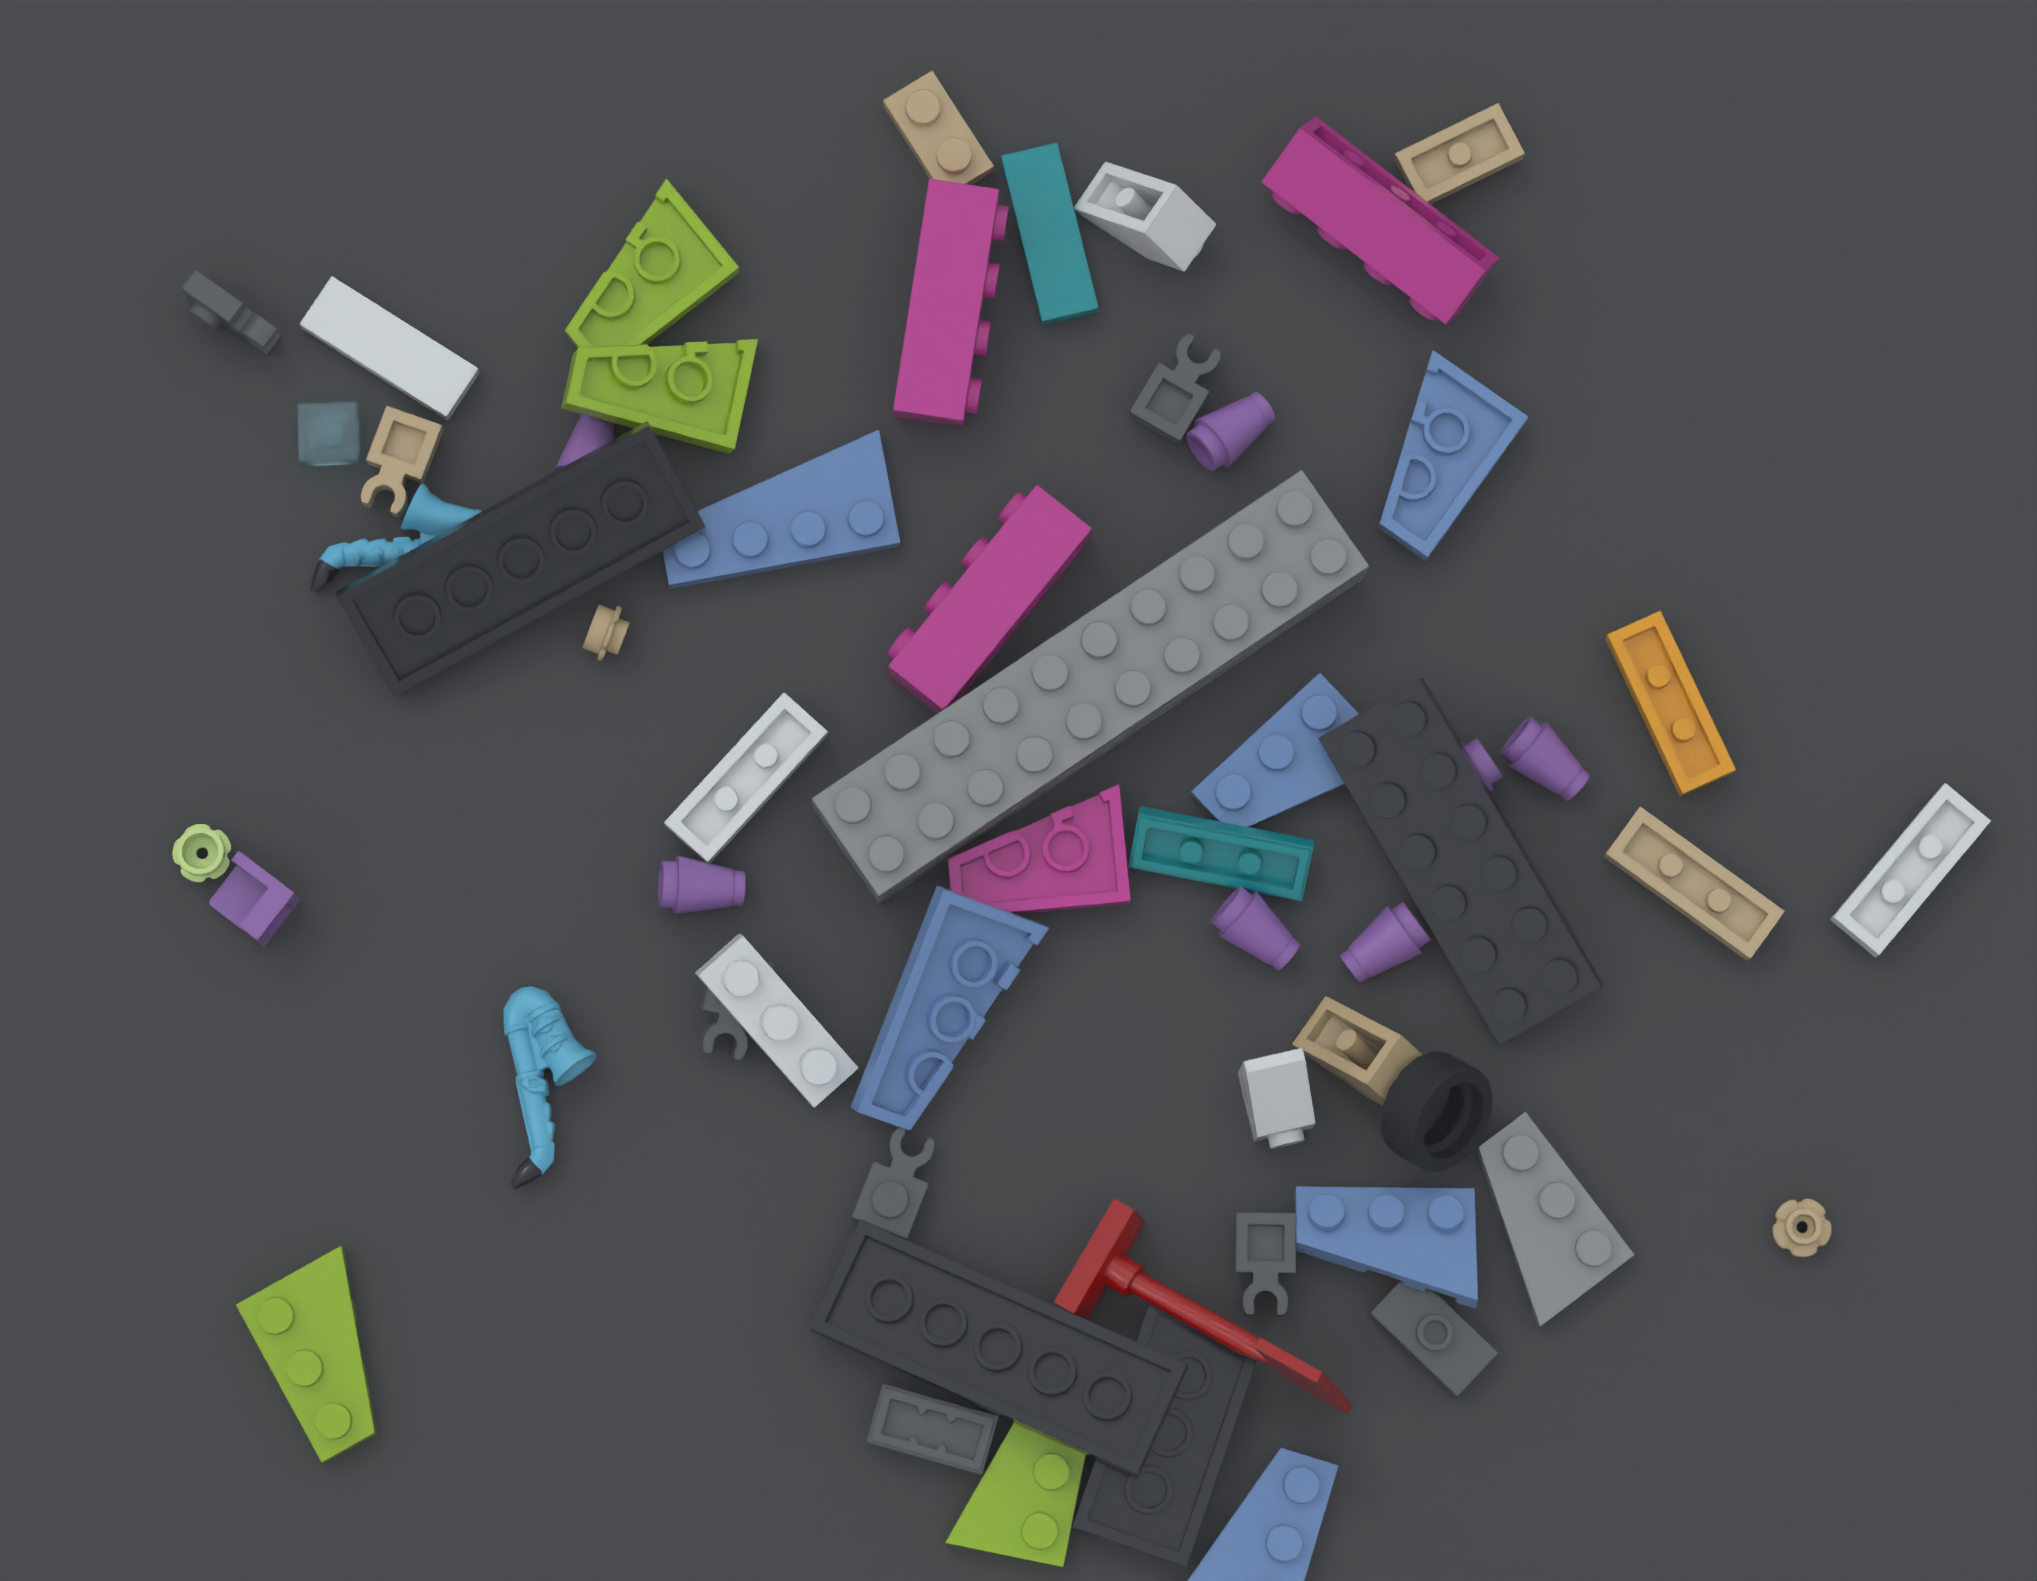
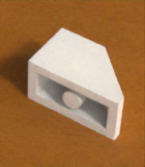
M1106 161L1074 207V210L1082 217L1147 259L1183 272L1199 254L1204 242L1216 226V223L1177 185Z
M1303 1048L1244 1061L1238 1071V1077L1254 1142L1268 1139L1270 1149L1305 1141L1303 1131L1312 1129L1316 1123Z

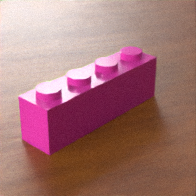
M1314 117L1298 129L1262 180V183L1273 191L1271 194L1273 199L1282 208L1294 214L1302 213L1319 226L1317 231L1326 242L1338 249L1344 250L1347 248L1364 261L1363 267L1370 276L1385 285L1394 284L1411 297L1409 302L1419 314L1433 321L1439 319L1445 325L1462 311L1500 259L1318 117Z
M929 179L894 400V417L964 427L966 413L977 414L982 380L971 378L975 355L986 357L991 322L980 320L983 299H995L1000 264L989 263L992 241L1004 242L1009 207L998 205L999 189Z
M1038 485L1034 487L1027 497L1018 492L1010 500L998 517V520L1004 524L990 542L981 537L973 545L961 562V565L967 569L953 587L944 582L924 607V610L930 616L916 632L910 627L906 628L887 652V655L893 659L888 666L889 676L936 714L962 698L1091 540L1092 528Z

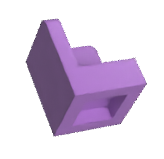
M238 851L232 858L236 867L211 897L209 903L216 911L265 947L301 900L293 891Z

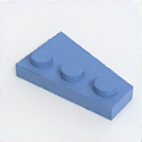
M1432 350L1378 528L1426 561L1524 426L1528 416Z
M1319 673L1196 786L1190 795L1213 820L1253 828L1293 810L1296 806L1344 787L1346 786L1318 738L1357 716L1359 713Z
M1296 1186L1294 1209L1296 1213L1297 1252L1363 1273L1367 1270L1402 1280L1403 1286L1422 1292L1425 1291V1288L1456 1298V1303L1476 1309L1478 1303L1475 1188Z
M1280 1448L1187 1581H1304L1339 1465Z

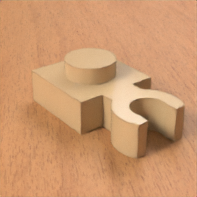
M386 406L366 458L368 465L380 468V472L378 475L370 478L363 486L361 501L365 507L371 508L374 497L379 491L390 490L395 494V500L390 510L392 516L400 518L404 514L408 505V496L404 488L406 480L408 478L424 483L444 431L442 425Z

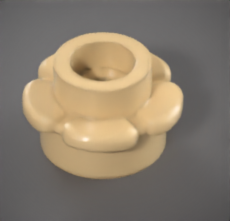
M598 605L583 644V649L599 654L598 661L604 659L606 651L618 655L630 622L619 618L622 608L618 605L616 610Z
M1808 1198L1803 1199L1801 1202L1789 1200L1783 1203L1776 1211L1775 1216L1777 1220L1776 1224L1772 1227L1773 1237L1778 1246L1790 1250L1791 1254L1796 1257H1808L1814 1255L1819 1246L1826 1245L1831 1236L1832 1226L1830 1221L1825 1219L1826 1211L1824 1207L1817 1201ZM1802 1221L1807 1224V1231L1805 1233H1800L1797 1230L1798 1222Z

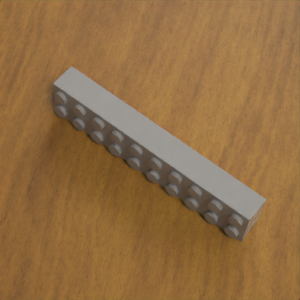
M1300 470L812 798L813 809L880 905L1363 580L1369 565L1305 473Z

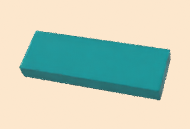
M1058 143L1001 155V164L1041 325L1044 326L1098 313L1099 307Z
M1140 806L1128 868L1236 889L1242 886L1247 891H1257L1261 894L1302 901L1314 848V840Z

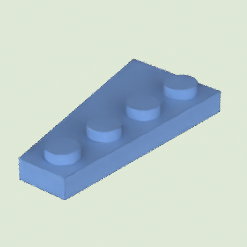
M879 430L698 510L706 527L664 549L663 556L670 589L901 547Z
M937 885L851 1108L858 1113L911 1130L954 1068L952 1062L968 1038L974 1039L986 1021L983 1017L1002 989L1007 991L1020 972V969L1017 967L1032 945L1036 944L1038 946L1049 927Z

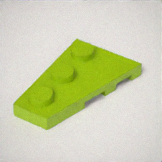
M667 178L656 193L655 200L641 221L636 223L625 239V245L607 272H603L565 329L566 335L576 348L649 344L740 273L739 266Z
M758 339L737 340L735 343L707 344V341L686 342L684 345L649 347L648 344L577 348L572 356L561 409L635 428L648 421L656 435L730 454L736 446Z
M343 1246L332 1250L236 1304L322 1463L331 1460L377 1434Z
M1013 1423L945 1543L1063 1567L1086 1454Z

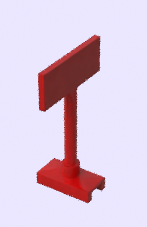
M1113 1199L1054 1300L1056 1305L1089 1321L1108 1287L1125 1297H1130L1134 1294L1231 1350L1272 1366L1286 1381L1341 1412L1348 1414L1353 1404L1323 1372L1261 1337L1259 1339L1256 1338L1249 1331L1145 1274V1266L1127 1257V1254L1146 1221L1134 1209Z

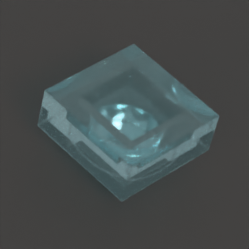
M357 402L298 404V449L301 466L360 464L359 407Z

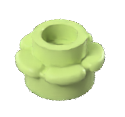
M196 824L187 828L184 834L174 843L172 851L173 860L177 865L181 866V874L190 881L204 882L209 877L217 879L229 867L230 860L227 856L231 851V844L228 837L221 830L213 831L206 824ZM201 848H205L208 851V856L204 859H200L197 856V852Z

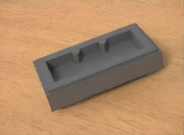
M1402 1280L1369 1313L1379 1325L1455 1397L1498 1354L1486 1340L1433 1290L1426 1288L1424 1292L1403 1286Z
M882 1384L866 1443L982 1475L998 1416Z

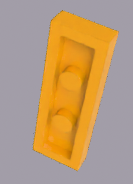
M1661 610L1607 634L1605 640L1679 797L1734 773L1736 768Z

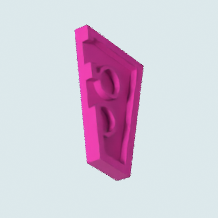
M1119 784L1076 805L1067 806L1051 813L1050 816L1016 831L1012 830L948 858L950 890L1014 914L1130 904L1131 898Z

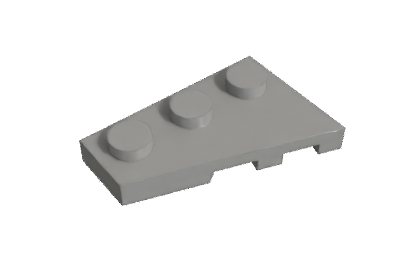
M1526 1112L1476 1149L1499 1217L1502 1218L1511 1244L1519 1275L1522 1276L1531 1302V1310L1537 1327L1542 1326L1635 1255Z

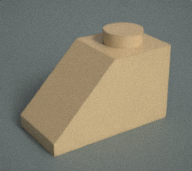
M1327 996L1324 997L1292 1043L1297 1049L1303 1048L1304 1054L1365 1097L1382 1106L1389 1088L1400 1072L1417 1057L1422 1056L1402 1035Z

